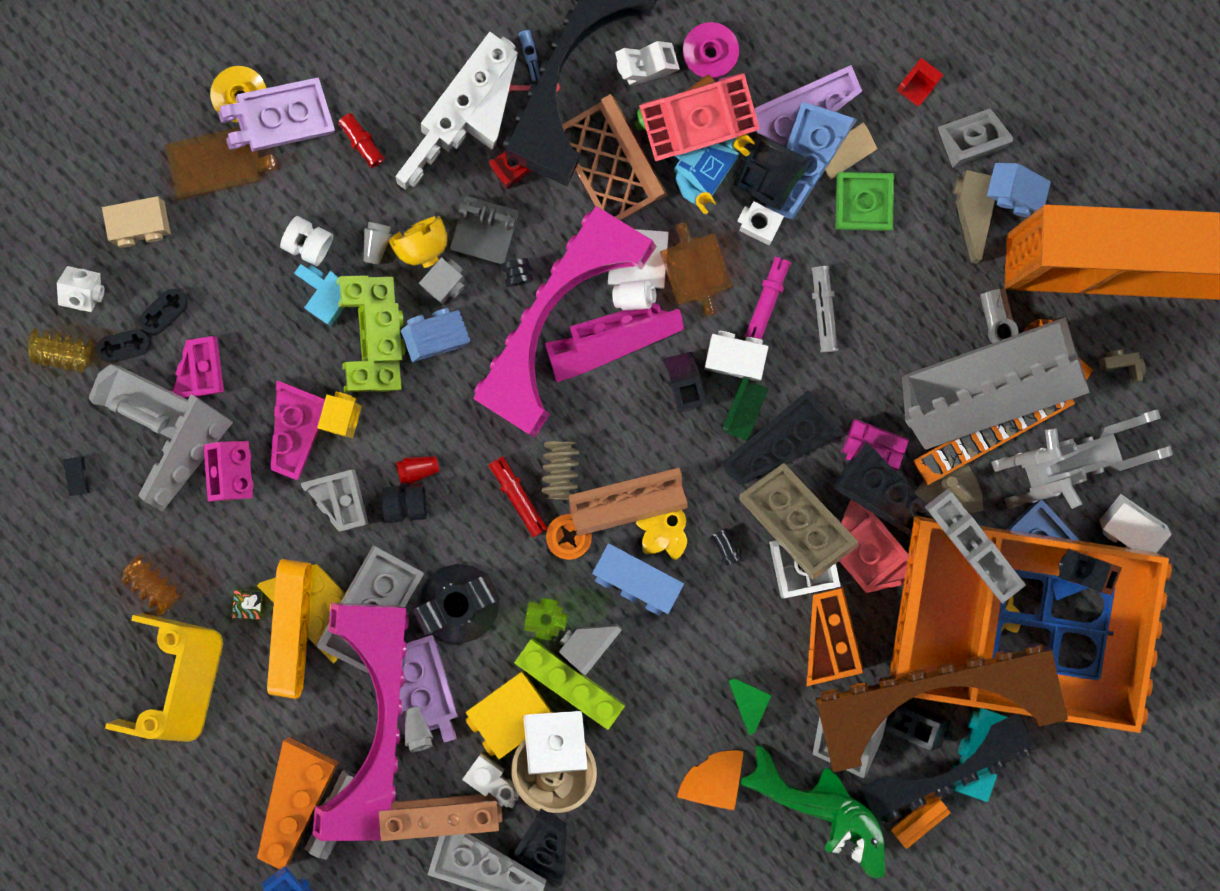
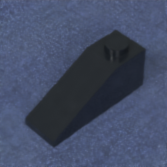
M903 703L886 717L884 730L932 751L943 746L951 720L926 709Z

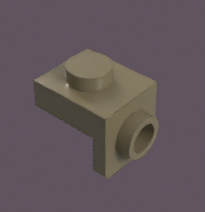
M1123 350L1106 352V357L1098 360L1100 371L1128 367L1131 383L1143 381V375L1146 373L1145 363L1142 358L1140 359L1139 352L1124 354Z

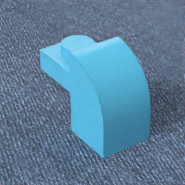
M300 264L294 273L317 289L304 308L332 327L344 307H338V301L341 300L340 285L336 284L338 277L330 271L323 280L322 278L325 274L316 267L310 265L307 269Z

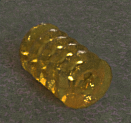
M34 328L30 334L28 355L32 364L38 365L42 363L43 366L47 367L53 365L57 369L64 367L67 371L75 369L76 372L83 373L91 361L93 352L92 339H89L86 346H83L82 337H78L75 344H73L72 335L69 334L66 335L64 341H61V333L58 332L54 334L53 339H50V331L48 330L43 332L42 337H39V329Z

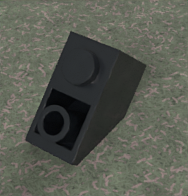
M688 352L664 358L677 412L682 413L705 407L707 403L693 353Z

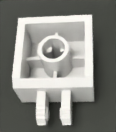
M777 540L769 542L781 598L840 587L836 564L812 580L806 572L802 571V568H798V563Z

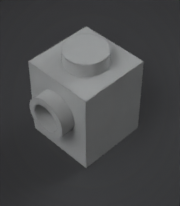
M441 257L419 284L443 305L450 296L454 299L463 290L464 285L462 282L465 280L461 275L463 269L452 259L446 262Z

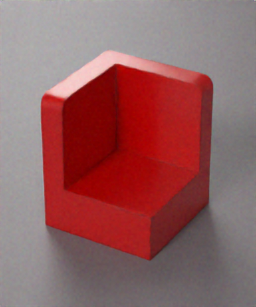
M920 58L899 85L897 91L916 106H920L940 81L943 74Z

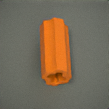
M936 796L926 801L927 806L916 811H910L890 828L906 849L951 813Z

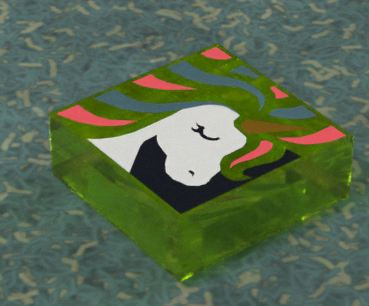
M234 590L232 618L261 620L264 592Z

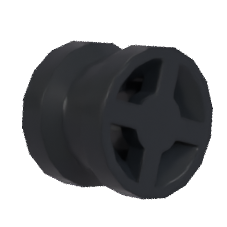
M528 258L510 260L501 264L502 270L506 272L507 276L505 280L506 287H515L533 281L532 274L528 272V266L530 265Z

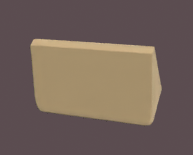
M864 123L849 132L825 169V173L830 180L836 177L837 172L845 171L877 150L875 142Z

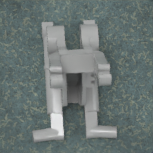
M1158 409L1101 429L1097 439H1093V436L1081 439L1082 444L1076 445L1073 438L1059 442L1057 428L1045 430L1047 448H1039L992 461L994 472L1022 465V468H1025L1032 487L1029 488L1030 491L1004 498L1007 509L1024 503H1033L1038 500L1060 495L1061 492L1073 509L1081 505L1082 502L1072 485L1087 481L1086 473L1091 471L1093 475L1104 472L1103 467L1106 466L1115 471H1122L1146 462L1172 456L1171 446H1167L1122 460L1114 433L1160 419Z

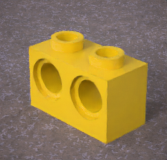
M335 392V396L326 394L317 428L353 438L362 406L357 404L356 398L341 392Z

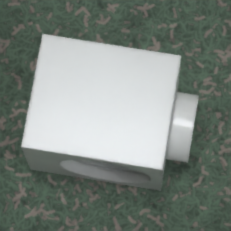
M753 201L750 208L744 207L737 221L742 224L739 231L770 246L784 216ZM755 216L763 217L766 221V227L763 229L755 228L751 223V219Z

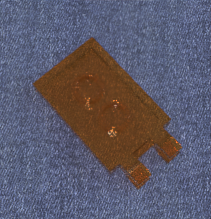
M240 127L165 144L178 200L261 182L259 173L277 170V160L273 155L264 156L259 159L258 152H252L250 144L230 150L226 138H229L228 133L241 131Z

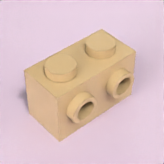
M158 196L102 207L108 241L118 245L119 248L134 246L135 241L146 239V242L161 241L163 236L171 234L165 201Z

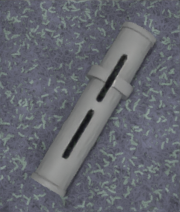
M829 266L811 268L815 292L812 293V299L816 301L820 352L822 353L839 350L832 300L835 297V293L831 291Z

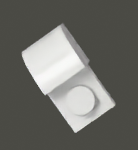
M657 41L640 50L623 48L615 52L618 61V71L623 79L628 80L629 85L648 82L680 70L672 43Z

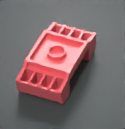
M744 73L722 78L711 84L665 98L660 97L639 105L655 161L760 130Z

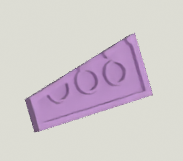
M852 65L754 108L760 130L755 131L757 136L760 133L787 147V142L789 141L802 102L833 112L838 111L862 92Z

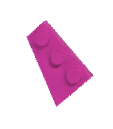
M277 380L271 470L299 480L320 430L317 427L325 399Z

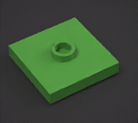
M837 172L835 230L892 231L894 173Z

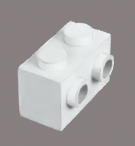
M718 331V335L712 334L704 370L739 378L745 376L749 380L757 382L761 380L768 346L762 345L763 340L746 337V341L734 339L735 334L725 331Z
M1122 494L1119 495L1100 519L1103 529L1102 533L1113 542L1121 541L1127 545L1125 548L1157 553L1172 535L1166 524Z

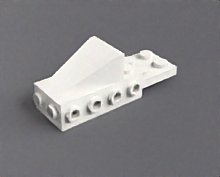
M491 32L487 34L421 122V132L426 136L396 175L398 185L405 190L409 185L415 187L424 175L422 168L426 163L431 165L441 152L440 148H444L447 152L452 147L458 149L466 138L465 134L467 132L490 149H494L518 53L514 50L516 46L510 40L503 36L499 39Z

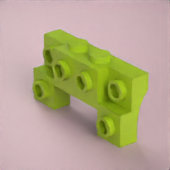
M338 277L336 284L340 285L341 298L338 301V307H359L362 361L345 362L342 364L343 370H346L347 383L344 386V392H387L401 390L399 361L405 355V341L400 337V328L403 326V313L398 310V303H395L393 277Z

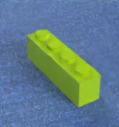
M531 638L514 662L607 730H609L625 707V703L533 638Z

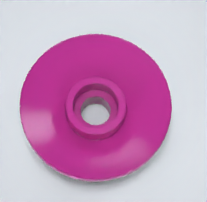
M714 22L700 24L693 28L685 38L683 44L685 63L694 74L704 78L708 74L713 79L722 77L733 69L738 60L739 44L737 38L729 28L722 24ZM712 48L715 50L716 55L711 58L707 57L705 51Z

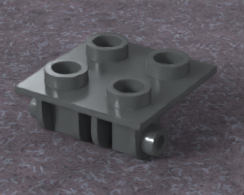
M465 196L464 202L460 204V216L450 250L498 264L504 263L519 211Z

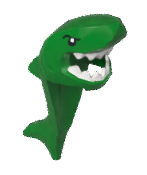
M758 745L756 747L757 768L752 774L741 779V785L756 790L770 797L775 802L796 811L832 822L830 840L824 849L830 854L840 853L841 848L846 847L845 841L849 840L856 844V847L852 849V859L860 864L864 872L872 878L884 877V839L878 820L872 812L860 802L851 798L839 778L826 767L822 771L818 784L812 790H803L788 785L779 776L770 754L762 746Z

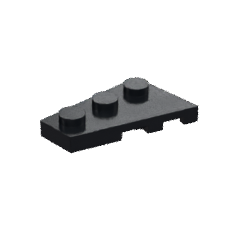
M541 808L511 858L561 886L565 877L567 823L559 819L557 815L548 813Z

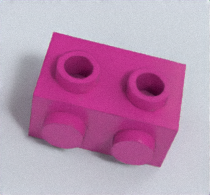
M249 441L205 444L204 457L208 502L253 498Z

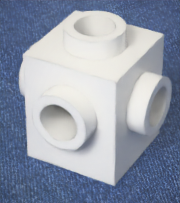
M67 266L57 282L58 305L92 312L96 303L101 302L104 296V286L101 285L100 273Z

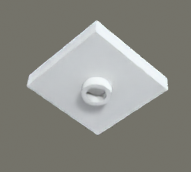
M637 230L652 239L657 246L642 270L637 267H629L609 271L608 285L648 280L651 286L664 289L668 232Z
M582 711L523 716L529 774L587 770Z

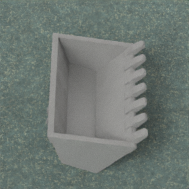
M1066 317L911 372L902 377L905 421L912 428L925 450L1090 393Z

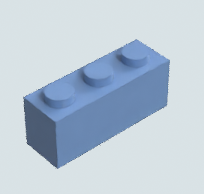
M609 543L592 573L597 576L595 582L608 589L612 585L622 589L620 595L634 603L639 598L647 603L645 607L647 610L659 616L662 612L669 614L684 583Z

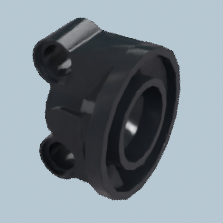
M454 564L442 567L429 577L421 592L420 606L413 609V613L424 636L433 633L448 642L465 643L478 639L491 628L497 618L500 597L488 573L486 574L471 565ZM461 592L467 597L469 608L462 617L455 618L446 612L444 601L448 594Z

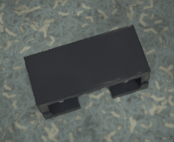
M84 457L63 459L69 496L90 493L88 481H85L83 470H86Z

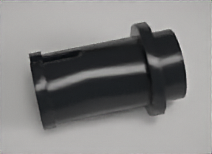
M727 528L711 536L723 558L721 562H725L726 566L742 559L740 556L741 550H737Z

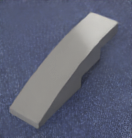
M949 489L945 490L925 506L1002 604L1026 586L952 491Z

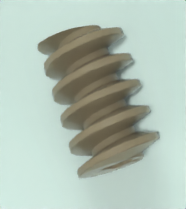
M557 441L544 443L545 448L552 450V452L543 454L544 459L551 461L550 464L543 466V470L551 473L542 477V481L550 484V486L542 488V493L549 495V498L546 499L569 500L568 495H572L569 491L578 488L577 484L570 482V479L578 477V473L570 470L572 467L579 465V462L571 459V456L579 454V450L572 448V445L577 443Z

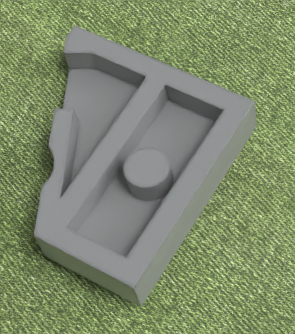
M355 469L301 483L302 488L309 492L317 502L316 505L323 513L329 516L330 522L339 532L369 524Z

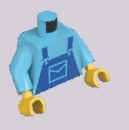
M744 134L720 143L675 155V157L680 159L675 167V180L682 196L698 206L703 214H707L708 211L704 206L707 203L716 205L712 196L737 160L739 153L736 151L739 150L743 155L748 156L750 152L744 146L747 143L754 144L755 142L748 135Z

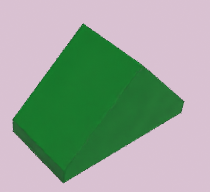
M734 677L728 678L746 730L751 735L755 733L771 695Z

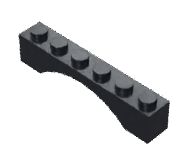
M1014 714L991 725L986 738L976 752L963 764L947 773L918 780L899 779L886 775L861 787L872 814L878 821H885L887 824L901 818L900 813L907 809L916 811L927 806L926 801L935 796L937 799H942L954 793L952 789L961 784L967 787L980 781L979 776L986 772H990L992 775L1007 768L1005 764L1014 759L1017 762H1021L1033 756L1032 751L1038 749L1023 717L1020 714Z

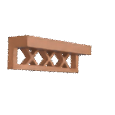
M680 468L568 495L570 513L577 536L687 508Z

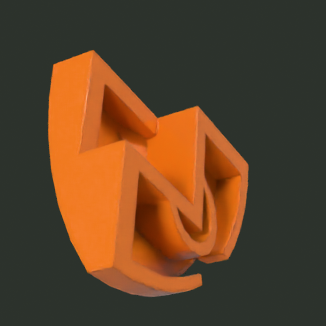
M727 750L709 755L706 761L697 767L693 766L680 785L677 797L734 810L744 751Z

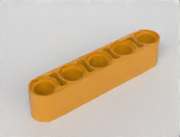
M281 559L277 567L267 684L269 695L298 699L303 690L313 575L311 563Z

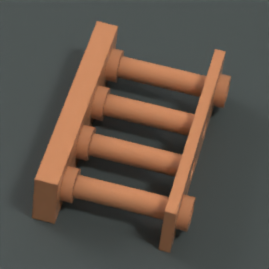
M490 793L487 796L474 794L394 801L391 803V810L379 811L381 841L499 831V822H503L502 806L497 803L498 800Z

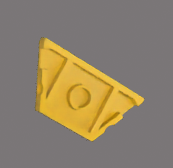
M318 564L312 565L313 575L307 637L317 645L329 624L331 603H341L346 593ZM276 577L260 582L257 585L273 603ZM320 649L333 664L338 660L337 657Z

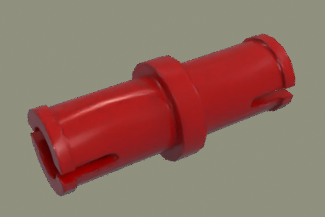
M352 113L346 114L338 121V125L351 140L350 145L352 148L360 152L370 168H375L384 161L385 157L372 142L371 134L363 130Z

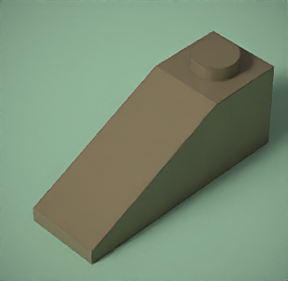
M966 170L961 177L956 178L953 193L957 194L956 205L971 263L977 264L982 260L995 200L987 196L992 176Z

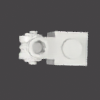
M481 752L462 780L484 796H487L488 793L493 795L498 800L497 803L502 807L504 805L505 807L513 808L515 802L519 800V794L515 789L513 781L507 780L501 775L504 768Z

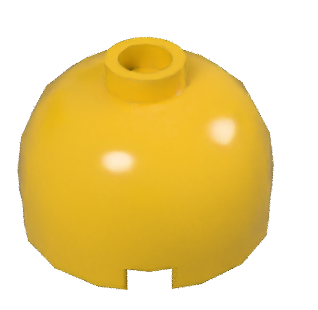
M433 216L411 225L412 228L405 231V235L402 236L399 231L388 240L397 257L404 263L413 266L422 264L426 268L439 261L437 256L444 251L447 245V232L440 216L437 218Z

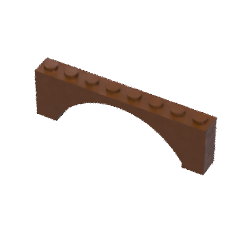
M1035 643L1025 646V651L1013 653V650H1004L995 653L996 657L984 660L983 656L967 659V664L955 666L954 663H946L937 666V671L926 673L923 669L909 672L906 678L896 679V676H889L879 679V684L867 686V683H858L851 685L848 691L838 692V689H832L822 692L821 697L815 699L833 772L862 766L861 757L875 730L884 719L907 700L937 688L967 686L997 693L1029 712L1038 727L1068 720L1052 650L1048 646H1043L1042 643Z

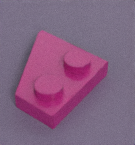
M210 336L186 340L182 352L183 359L178 364L175 373L178 377L171 392L185 399L189 398L191 394L195 397L224 393L217 337Z

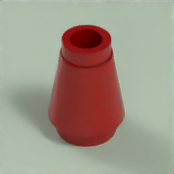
M436 456L402 457V461L396 462L401 484L408 483L410 485L439 472Z

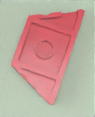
M850 499L840 523L858 541V547L839 562L865 593L903 585L908 553L874 513Z

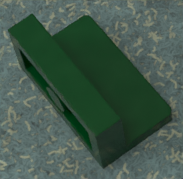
M744 376L721 431L748 441L768 388L751 382L749 378Z

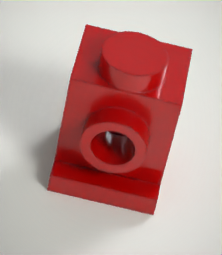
M505 151L497 158L489 161V165L506 189H508L532 170L519 164L516 167H510Z

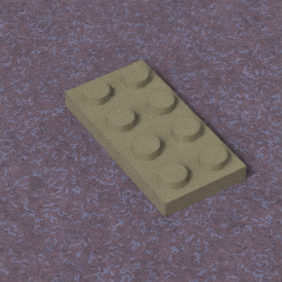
M785 463L739 495L740 501L812 580L858 547V541Z

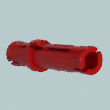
M504 456L490 463L488 467L500 483L501 487L499 489L502 493H506L531 533L532 538L548 529L521 487L519 476L515 477Z

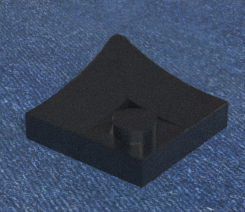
M759 133L734 185L772 208L781 210L797 182L812 166L814 161Z

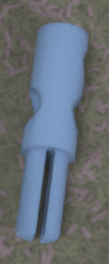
M525 30L518 34L526 64H528L532 81H536L532 63L534 64L539 81L541 75L539 74L538 57L531 31ZM528 48H532L534 50V53L532 55H526L525 50Z

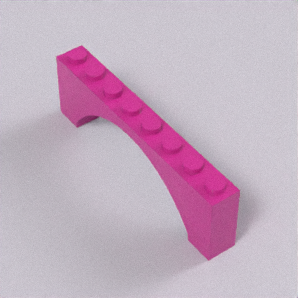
M595 206L592 212L589 211L584 216L581 223L583 227L577 236L573 235L566 246L567 252L562 259H558L551 269V277L547 283H543L536 292L537 299L532 307L525 309L520 318L521 324L518 329L509 334L505 341L506 347L504 351L493 359L490 365V373L486 379L483 378L479 381L474 391L476 394L473 399L533 437L537 436L550 413L544 410L535 375V354L538 338L549 313L570 290L593 276L620 268L637 267L642 270L657 247L652 239Z
M331 603L329 632L340 635L346 640L364 662L376 691L378 721L372 747L358 773L334 798L323 806H315L313 835L320 841L381 840L379 811L391 810V803L395 801L396 796L393 785V774H396L398 769L395 747L400 741L397 721L398 716L402 713V701L399 699L400 688L404 685V672L401 669L402 659L406 657L407 652L406 642H404V630H407L409 625V616L404 607Z

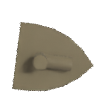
M967 464L927 486L922 482L915 491L923 501L929 504L945 490L949 489L968 513L983 511V499L978 480Z

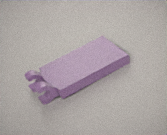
M319 77L237 94V103L220 106L221 111H218L221 123L238 119L241 131L228 133L229 138H226L230 150L250 144L253 152L329 135L335 131Z
M434 635L406 643L407 652L406 657L402 659L401 669L404 672V685L400 688L399 699L402 701V713L398 716L402 734H405L403 711L413 707H420L421 714L430 731L440 728L444 743L457 739L451 719L459 716Z

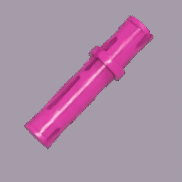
M774 257L767 280H763L762 286L764 288L747 332L744 335L745 337L762 340L778 295L784 290L782 285L791 262L785 259L782 261L781 258Z

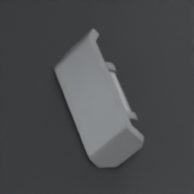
M111 364L98 373L89 396V400L93 404L106 406L109 410L115 413L118 412L171 439L177 430L175 424L179 416H184L189 407L187 399L120 366Z

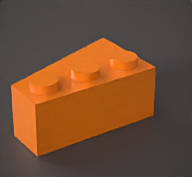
M843 586L815 593L812 604L806 686L861 674L864 671Z

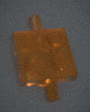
M686 222L675 225L681 242L677 243L674 247L660 251L677 304L701 301L705 317L715 314L717 312L711 297L719 291L733 287L715 233L701 238H691Z

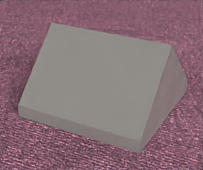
M991 108L938 127L952 168L1005 150L1013 142L1012 135Z

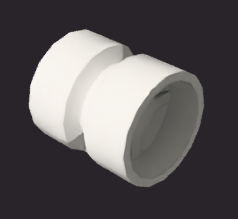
M296 216L284 232L280 248L295 256L300 253L304 261L317 267L323 261L332 244L333 234L320 227L313 229L312 223ZM305 236H308V237L306 238L304 244H302V242H303Z

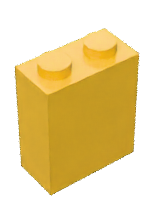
M522 670L466 711L468 718L465 720L474 733L478 731L485 739L482 744L489 755H496L500 759L520 745L525 739L523 716L553 713V711Z

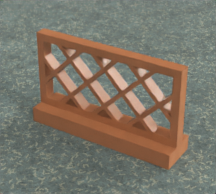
M610 94L601 99L602 102L562 124L564 131L571 127L583 129L579 144H570L572 147L577 148L579 153H581V150H585L596 155L592 169L581 167L578 164L576 171L595 206L605 211L608 199L623 203L620 214L615 216V218L622 221L668 195L616 99ZM599 111H602L606 119L603 131L588 127L591 116ZM585 120L584 126L578 124ZM609 126L614 134L607 132ZM587 131L601 134L597 150L583 146ZM606 136L617 139L619 146L616 155L602 152ZM622 150L627 158L620 157ZM600 155L615 159L610 175L596 171ZM619 160L628 162L633 169L629 180L615 176ZM584 171L590 173L589 180L586 177ZM595 174L609 178L605 194L596 192L591 185ZM635 174L638 177L640 183L634 182ZM613 180L628 183L624 199L609 195ZM632 185L643 187L648 198L639 203L628 201ZM597 196L604 197L602 204ZM627 204L633 205L631 208L625 210Z

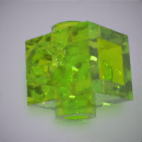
M542 598L541 603L529 601L524 630L535 632V638L552 640V636L559 635V630L565 631L568 614L563 613L564 607L558 606V600ZM542 615H550L551 623H543Z

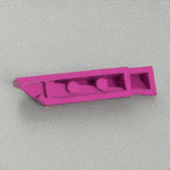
M652 303L650 309L620 311L570 326L573 338L547 342L545 346L556 382H560L586 373L682 331L684 326L679 309L667 312L661 310L659 304Z

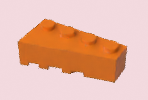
M290 737L283 740L258 851V859L278 869L289 865L315 813V806L319 805L339 764L338 761Z

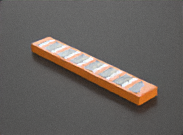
M1073 399L943 443L914 459L912 462L927 486L1074 405L1075 402Z

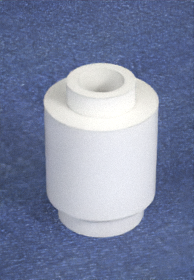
M648 280L621 282L620 285L613 288L615 308H621L623 311L650 309L652 303L656 302V289L654 286H651Z

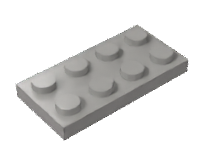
M373 545L341 603L394 605L405 608L424 573ZM328 624L316 646L368 673L358 653L340 635L329 632Z

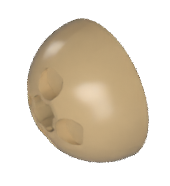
M524 739L518 746L512 761V780L522 800L535 810L540 811L542 808L548 813L553 814L566 813L583 804L591 795L597 777L596 762L586 743L587 770L529 774L526 740Z

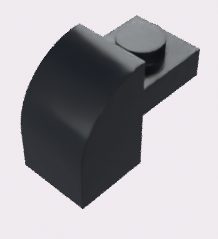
M1068 548L1067 553L1060 560L1058 578L1112 595L1122 567Z

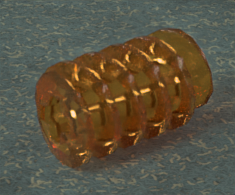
M141 553L125 567L121 574L123 576L121 583L124 586L131 584L130 591L132 593L140 591V600L144 601L149 598L147 603L149 608L158 605L156 614L162 615L172 608L183 595L184 590L178 594L176 593L179 585L177 582L168 586L169 575L160 579L159 574L162 570L160 567L150 571L153 561L150 560L142 564L141 561L144 554Z

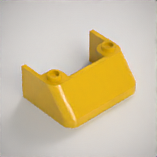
M144 613L132 615L131 621L159 627L157 635L158 646L162 651L176 655L163 711L155 709L146 710L139 715L136 723L116 719L106 723L105 729L147 739L183 742L197 739L203 731L223 648L222 636L216 630Z

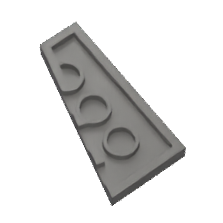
M192 394L187 401L189 407L185 415H180L175 424L177 430L172 440H167L162 449L164 455L160 463L154 464L138 495L143 501L162 512L204 460V445L218 442L233 423L226 416Z
M470 834L439 836L428 872L429 876L476 891H543L546 879Z

